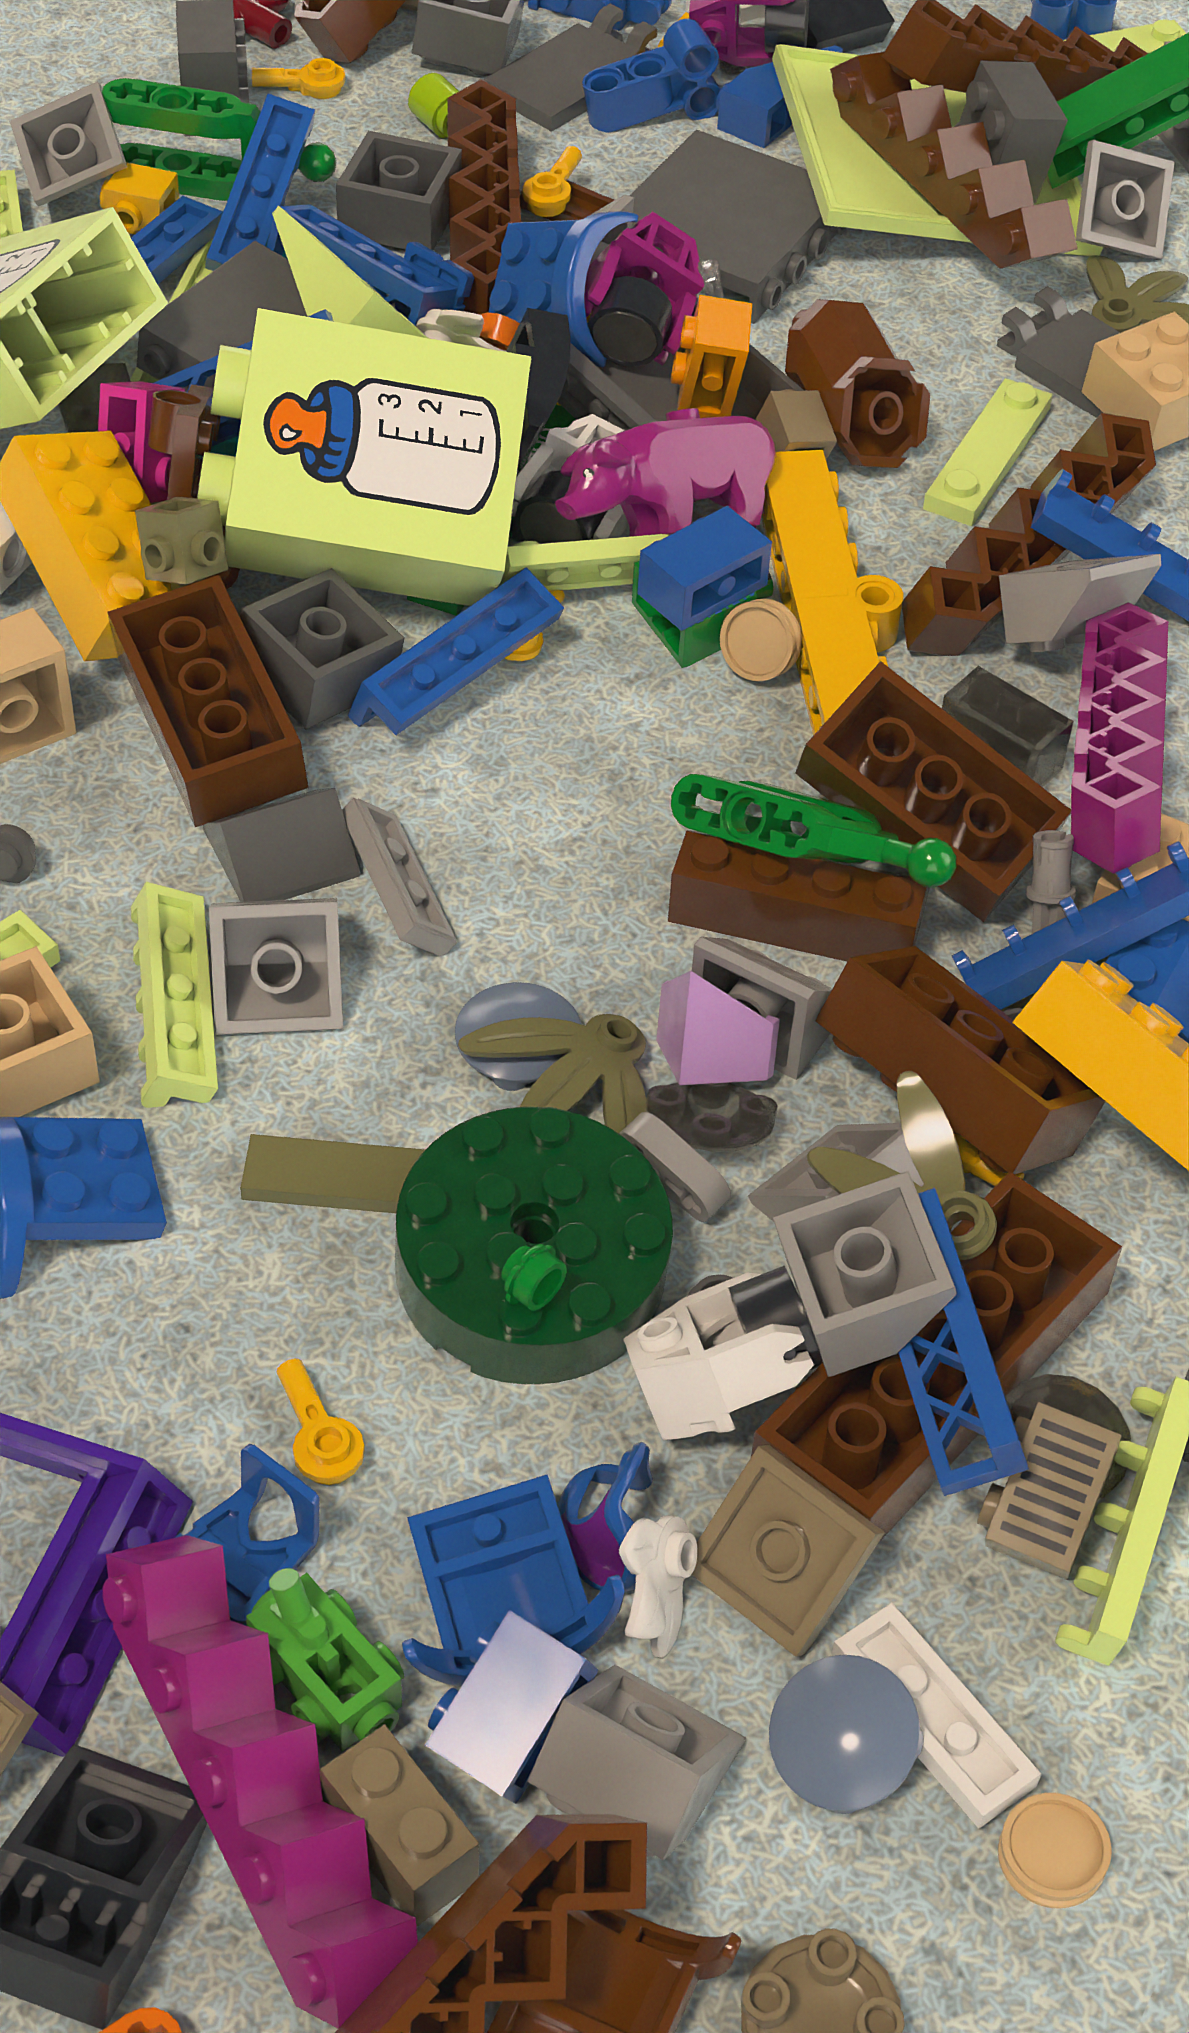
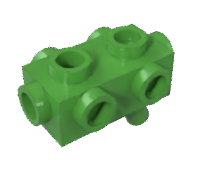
M292 1568L281 1569L274 1573L269 1580L271 1589L256 1602L252 1612L246 1616L247 1626L268 1633L273 1687L282 1682L297 1699L291 1705L294 1716L315 1724L317 1743L329 1736L342 1752L357 1740H363L384 1724L391 1732L400 1717L397 1710L402 1707L401 1680L404 1679L403 1669L395 1655L380 1641L375 1642L373 1645L370 1644L356 1628L357 1620L352 1609L336 1590L330 1589L325 1593L308 1573L300 1577L298 1572ZM344 1694H355L344 1704L338 1699Z

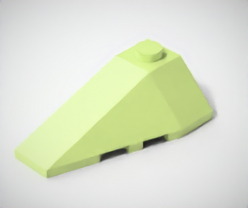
M280 206L275 209L272 215L307 317L326 309L332 314L334 322L428 338Z

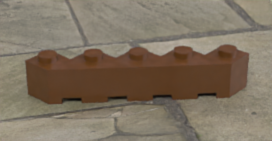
M917 0L907 13L881 57L890 63L895 73L905 79H915L920 84L928 86L943 85L944 89L963 93L967 92L970 82L974 81L980 61L1033 62L1055 100L1059 101L1148 53L1125 37L1122 38L1113 52L1076 26L1067 40L1064 41L1027 15L1018 28L1014 30L977 4L972 7L965 19H962L936 0Z
M884 52L859 55L830 68L833 80V93L837 99L840 117L936 209L946 216L999 269L1046 260L1078 249L1068 200L1062 199L1034 205L1025 160L992 165L984 123L978 122L952 127L943 85L912 90L910 80L895 73L890 63L881 57Z
M480 79L448 97V147L462 149V170L449 177L450 261L472 272L474 276L470 295L465 297L462 303L465 305L464 312L474 314L488 313L490 295L495 285L501 258V246L506 235L508 223L521 222L516 98Z
M1101 413L1071 451L1059 450L1030 486L1031 489L1018 487L990 521L989 528L974 526L946 561V568L930 566L903 599L902 613L907 650L959 656L1003 615L999 575L1056 564L1071 552L1031 528L1041 493L1061 469L1072 474V479L1067 488L1096 504L1104 494L1114 499V505L1109 512L1112 514L1156 466L1149 421Z
M614 1814L536 1815L335 2033H484L485 2002L566 1999L567 1911L646 1909L647 1822Z

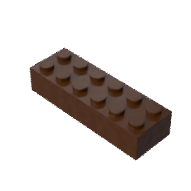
M1009 1172L983 1198L989 1203L996 1217L997 1230L993 1242L980 1255L960 1260L1007 1403L1108 1294L1123 1247L1012 1172ZM962 1220L951 1231V1234L953 1236H963L973 1230L975 1223L970 1220ZM941 1310L916 1335L934 1343L947 1321L945 1311ZM953 1339L948 1350L959 1354ZM914 1350L920 1367L926 1355ZM899 1353L828 1377L822 1363L754 1434L751 1457L758 1446L770 1445L883 1530L885 1533L881 1540L938 1479ZM940 1362L926 1385V1391L928 1395L954 1406L968 1381L964 1372ZM973 1402L968 1413L979 1418L975 1402ZM934 1413L940 1432L946 1418ZM960 1425L946 1449L950 1465L979 1433Z

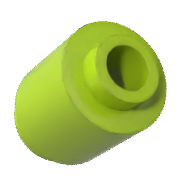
M426 74L418 79L410 90L408 97L409 109L437 136L448 138V97L459 92V90L441 74Z

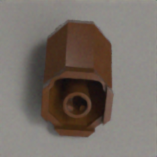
M817 299L808 309L800 310L793 318L792 326L788 331L785 373L804 391H819L837 439L836 443L851 465L898 468L907 459L902 457L910 447L917 448L927 436L931 394L924 383H917L910 371H916L909 360L897 358L888 340L864 303Z

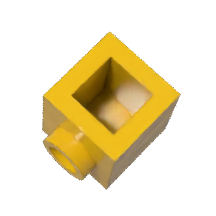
M126 162L127 168L113 173L110 179H106L103 182L100 191V206L102 209L114 207L127 232L135 235L179 199L178 176L176 172Z

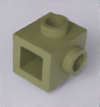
M175 497L135 510L146 580L170 582L171 589L174 590L228 570L219 502L217 500Z

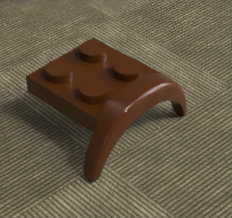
M625 1910L567 1911L566 1999L502 2001L487 2033H675L698 1981L718 1977L725 1973L731 1967L742 1940L733 1932L725 1936L707 1937L677 1931L638 1917Z

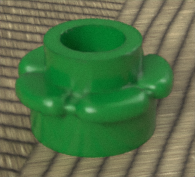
M537 1244L531 1248L525 1245L518 1248L509 1257L503 1267L501 1277L505 1281L506 1300L510 1304L516 1305L520 1302L531 1311H536L549 1303L557 1294L566 1277L567 1267L556 1258L554 1247Z

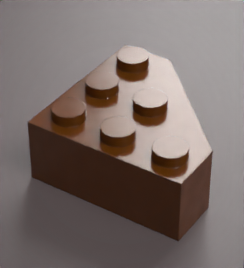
M302 0L300 4L295 6L294 17L324 58L351 63L365 54L369 47L368 43L380 29L387 27L395 20L397 10L406 0Z

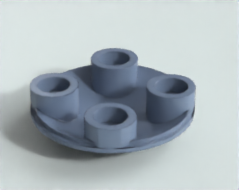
M504 983L479 992L463 1006L455 1024V1040L459 1052L470 1066L483 1075L492 1078L494 1084L500 1089L517 1091L526 1087L529 1082H535L554 1062L568 1053L533 1057H471L460 1050L458 1046L459 1040L479 1028L510 1019L542 1017L567 1020L581 1024V1020L570 1002L549 988L531 983Z
M836 1655L822 1658L797 1672L780 1692L774 1704L769 1724L771 1755L784 1782L805 1801L839 1814H849L856 1810L870 1807L891 1795L909 1774L924 1744L917 1708L904 1683L882 1664L869 1658L855 1655Z

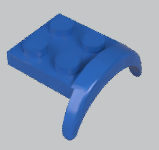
M609 211L589 215L581 220L508 223L506 235L501 246V258L495 285L490 295L488 312L507 316L519 323L527 308L568 315L570 343L593 364L603 368L606 364V358L595 345L586 319L584 296L587 272L592 256L605 235L622 223L638 222V215L623 211Z
M0 1117V1299L12 1297L16 1293L22 1271L26 1240H149L161 1238L167 1221L142 1119Z
M548 1474L407 1517L443 1649L427 1646L414 1638L403 1641L402 1648L408 1662L420 1673L433 1680L461 1687L475 1666L470 1661V1655L478 1638L491 1622L496 1621L501 1624L509 1610L578 1654H582L595 1645L606 1634L620 1612L625 1592L620 1575L608 1577L602 1590L588 1604Z

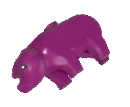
M698 408L671 411L666 413L667 421H656L640 425L615 435L601 438L590 444H585L573 452L560 469L561 473L566 477H571L565 496L556 500V509L564 518L575 520L600 514L620 504L629 524V537L675 533L692 524L694 502L710 499L723 507L729 506L756 528L760 525L761 514L764 513V487L774 466L776 457L775 444L768 429L760 421L746 416L700 418Z

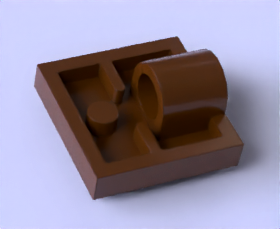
M192 384L188 392L161 390L153 393L148 446L153 450L172 455L167 500L175 497L195 499L198 497L204 452L211 453L212 442L217 441L221 416L211 414L214 388Z

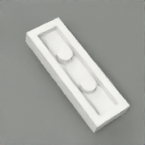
M890 1603L834 1641L831 1656L855 1655L869 1658L887 1667L904 1683L916 1705L920 1728L923 1732L924 1744L918 1758L978 1829L1037 1787L1041 1776L1040 1771L893 1603Z

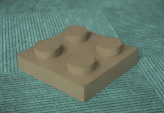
M762 1445L757 1447L697 1541V1562L691 1575L795 1657H798L808 1652L885 1532L770 1445Z

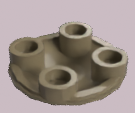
M825 1928L818 1931L815 1935H801L774 1946L752 1968L749 1979L746 1981L742 1991V2033H902L904 2029L901 2001L887 1970L863 1947L856 1945L847 1933L838 1929Z

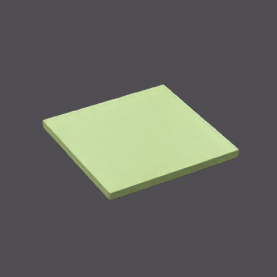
M782 44L776 45L772 61L824 225L971 242L946 216L936 209L840 117L837 99L833 93V80L830 68L859 55ZM915 79L910 80L912 90L932 87L922 85ZM944 89L951 125L954 127L959 123L965 107L966 93ZM1078 177L1054 189L1051 188L1045 178L1037 202L1034 205L1067 199L1076 239L1082 193ZM1076 241L1078 249L1064 254L1100 256L1103 247Z

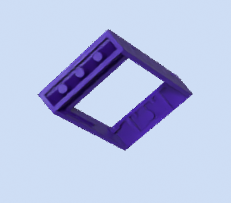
M0 1413V1456L82 1482L0 1638V1682L39 1713L21 1743L65 1757L72 1745L75 1744L122 1648L113 1629V1622L109 1618L103 1602V1585L105 1580L108 1579L106 1554L175 1538L193 1501L143 1458Z

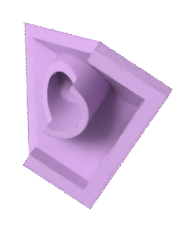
M688 971L672 980H667L661 985L656 1041L679 1085L768 1080L774 1074L780 1019L770 1015L765 1018L694 972Z

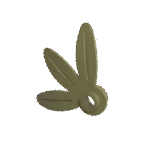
M1090 256L1087 259V276L1100 299L1093 306L1091 314L1120 333L1174 311L1189 324V304L1160 302L1185 286L1188 280L1185 274L1176 271L1152 272L1137 279L1127 288L1125 287L1124 272L1114 260L1106 256Z
M600 1014L592 1017L586 1026L554 1018L529 1017L510 1019L479 1028L463 1036L458 1042L460 1050L471 1057H533L568 1053L541 1074L525 1095L520 1107H553L570 1111L587 1095L597 1080L602 1079V1105L605 1126L620 1133L641 1112L649 1113L644 1087L639 1073L634 1066L641 1059L645 1051V1038L640 1029L623 1016Z
M905 1071L899 1075L897 1080V1101L906 1146L912 1162L924 1183L923 1186H920L913 1181L917 1193L933 1188L936 1189L950 1232L958 1221L970 1220L975 1223L973 1230L963 1236L952 1235L959 1259L974 1258L983 1253L994 1240L997 1230L995 1214L985 1199L976 1194L965 1192L962 1160L949 1120L937 1098L919 1075L913 1071ZM814 1147L807 1154V1161L812 1169L839 1194L900 1174L881 1163L840 1149Z

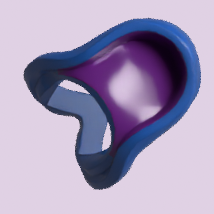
M638 1442L633 1445L632 1450L626 1451L621 1458L620 1465L600 1464L578 1472L569 1481L557 1503L579 1576L588 1585L599 1591L604 1587L607 1578L613 1575L621 1576L625 1592L633 1591L636 1588V1575L629 1572L619 1554V1548L623 1539L635 1523L622 1509L621 1503L628 1489L640 1491L647 1489L652 1484L653 1477L649 1467L650 1448L644 1442ZM590 1481L612 1484L598 1507L589 1515L578 1519L579 1507Z

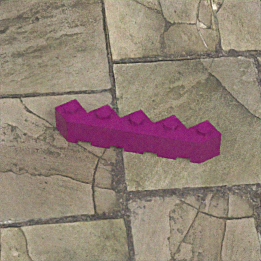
M1129 602L1086 620L1082 681L1078 705V726L1074 750V771L1071 784V835L1074 837L1073 851L1113 874L1126 867L1130 868L1133 864L1160 852L1169 621Z
M185 1535L106 1554L108 1579L105 1580L103 1585V1602L106 1612L113 1622V1629L296 2007L338 2029L418 1943L416 1918L372 1898L365 1820L323 1802L315 1724L275 1709L268 1633L230 1620L223 1546Z

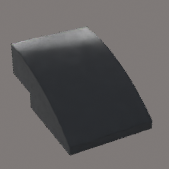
M809 0L806 48L823 49L836 45L843 48L842 53L884 42L895 20L883 0Z
M527 308L506 351L531 356L516 478L523 469L556 406L567 379L570 362L568 315Z
M72 1745L0 1848V1992L100 2030L107 2027L151 1948L207 1825L204 1814L189 1785L81 1746Z

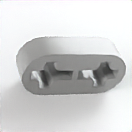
M641 1112L619 1133L633 1144L649 1161L658 1174L667 1196L696 1220L706 1222L731 1198L730 1188L722 1175L655 1115Z

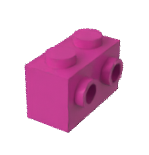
M141 381L100 383L98 431H112L150 503L166 501L172 455L153 450L148 446L152 397L156 391L175 390L185 392V388Z

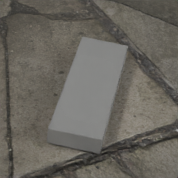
M352 798L342 809L346 826L399 939L438 956L446 955L457 944L456 937L397 816L361 799Z

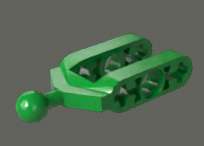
M131 78L115 79L103 87L102 94L113 123L213 139H240L242 160L142 143L128 142L120 144L125 162L176 172L180 195L219 201L228 200L261 113L256 104L243 103L236 96L224 92ZM319 142L310 143L303 149L297 170H300L303 176L310 181L324 182L335 172L337 160L334 152L327 145Z
M689 774L681 778L675 785L671 795L673 816L682 826L781 856L801 859H828L835 862L863 864L868 861L888 863L907 869L911 879L928 888L943 885L952 878L956 870V855L952 847L939 838H926L920 840L915 845L899 841L898 835L882 831L878 819L874 814L866 810L772 784L754 781L735 782L717 776ZM701 794L704 798L722 802L720 812L706 811L700 806H696L697 795ZM751 802L760 805L762 817L753 816L750 812H746ZM791 821L802 822L807 827L802 836L792 832Z

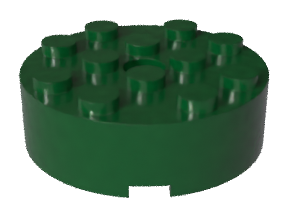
M514 1107L475 1116L446 1131L432 1142L419 1156L404 1181L396 1209L395 1275L400 1299L408 1317L422 1337L435 1350L440 1346L452 1356L471 1365V1373L500 1382L535 1385L558 1383L588 1375L609 1365L625 1354L627 1348L623 1338L649 1322L657 1313L664 1292L673 1238V1219L670 1203L658 1174L644 1155L626 1138L596 1120L553 1107ZM537 1244L551 1245L556 1251V1258L567 1267L566 1277L557 1294L549 1303L536 1311H531L520 1302L516 1305L510 1304L506 1300L505 1281L501 1277L503 1267L509 1257L518 1248L525 1245L531 1248Z

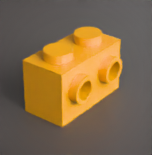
M699 295L695 315H685L683 320L680 348H686L685 353L676 351L672 366L671 383L680 385L677 410L698 408L700 418L731 416L749 353L752 303Z

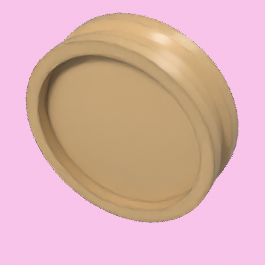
M755 599L735 607L727 615L720 632V646L725 661L735 673L751 681H766L784 674L796 663L801 652L802 633L796 617L785 605L772 599Z
M1040 1793L1022 1800L1007 1816L999 1838L998 1859L1005 1878L1021 1896L1040 1906L1069 1908L1088 1900L1101 1886L1111 1861V1841L1103 1821L1088 1805L1069 1795Z

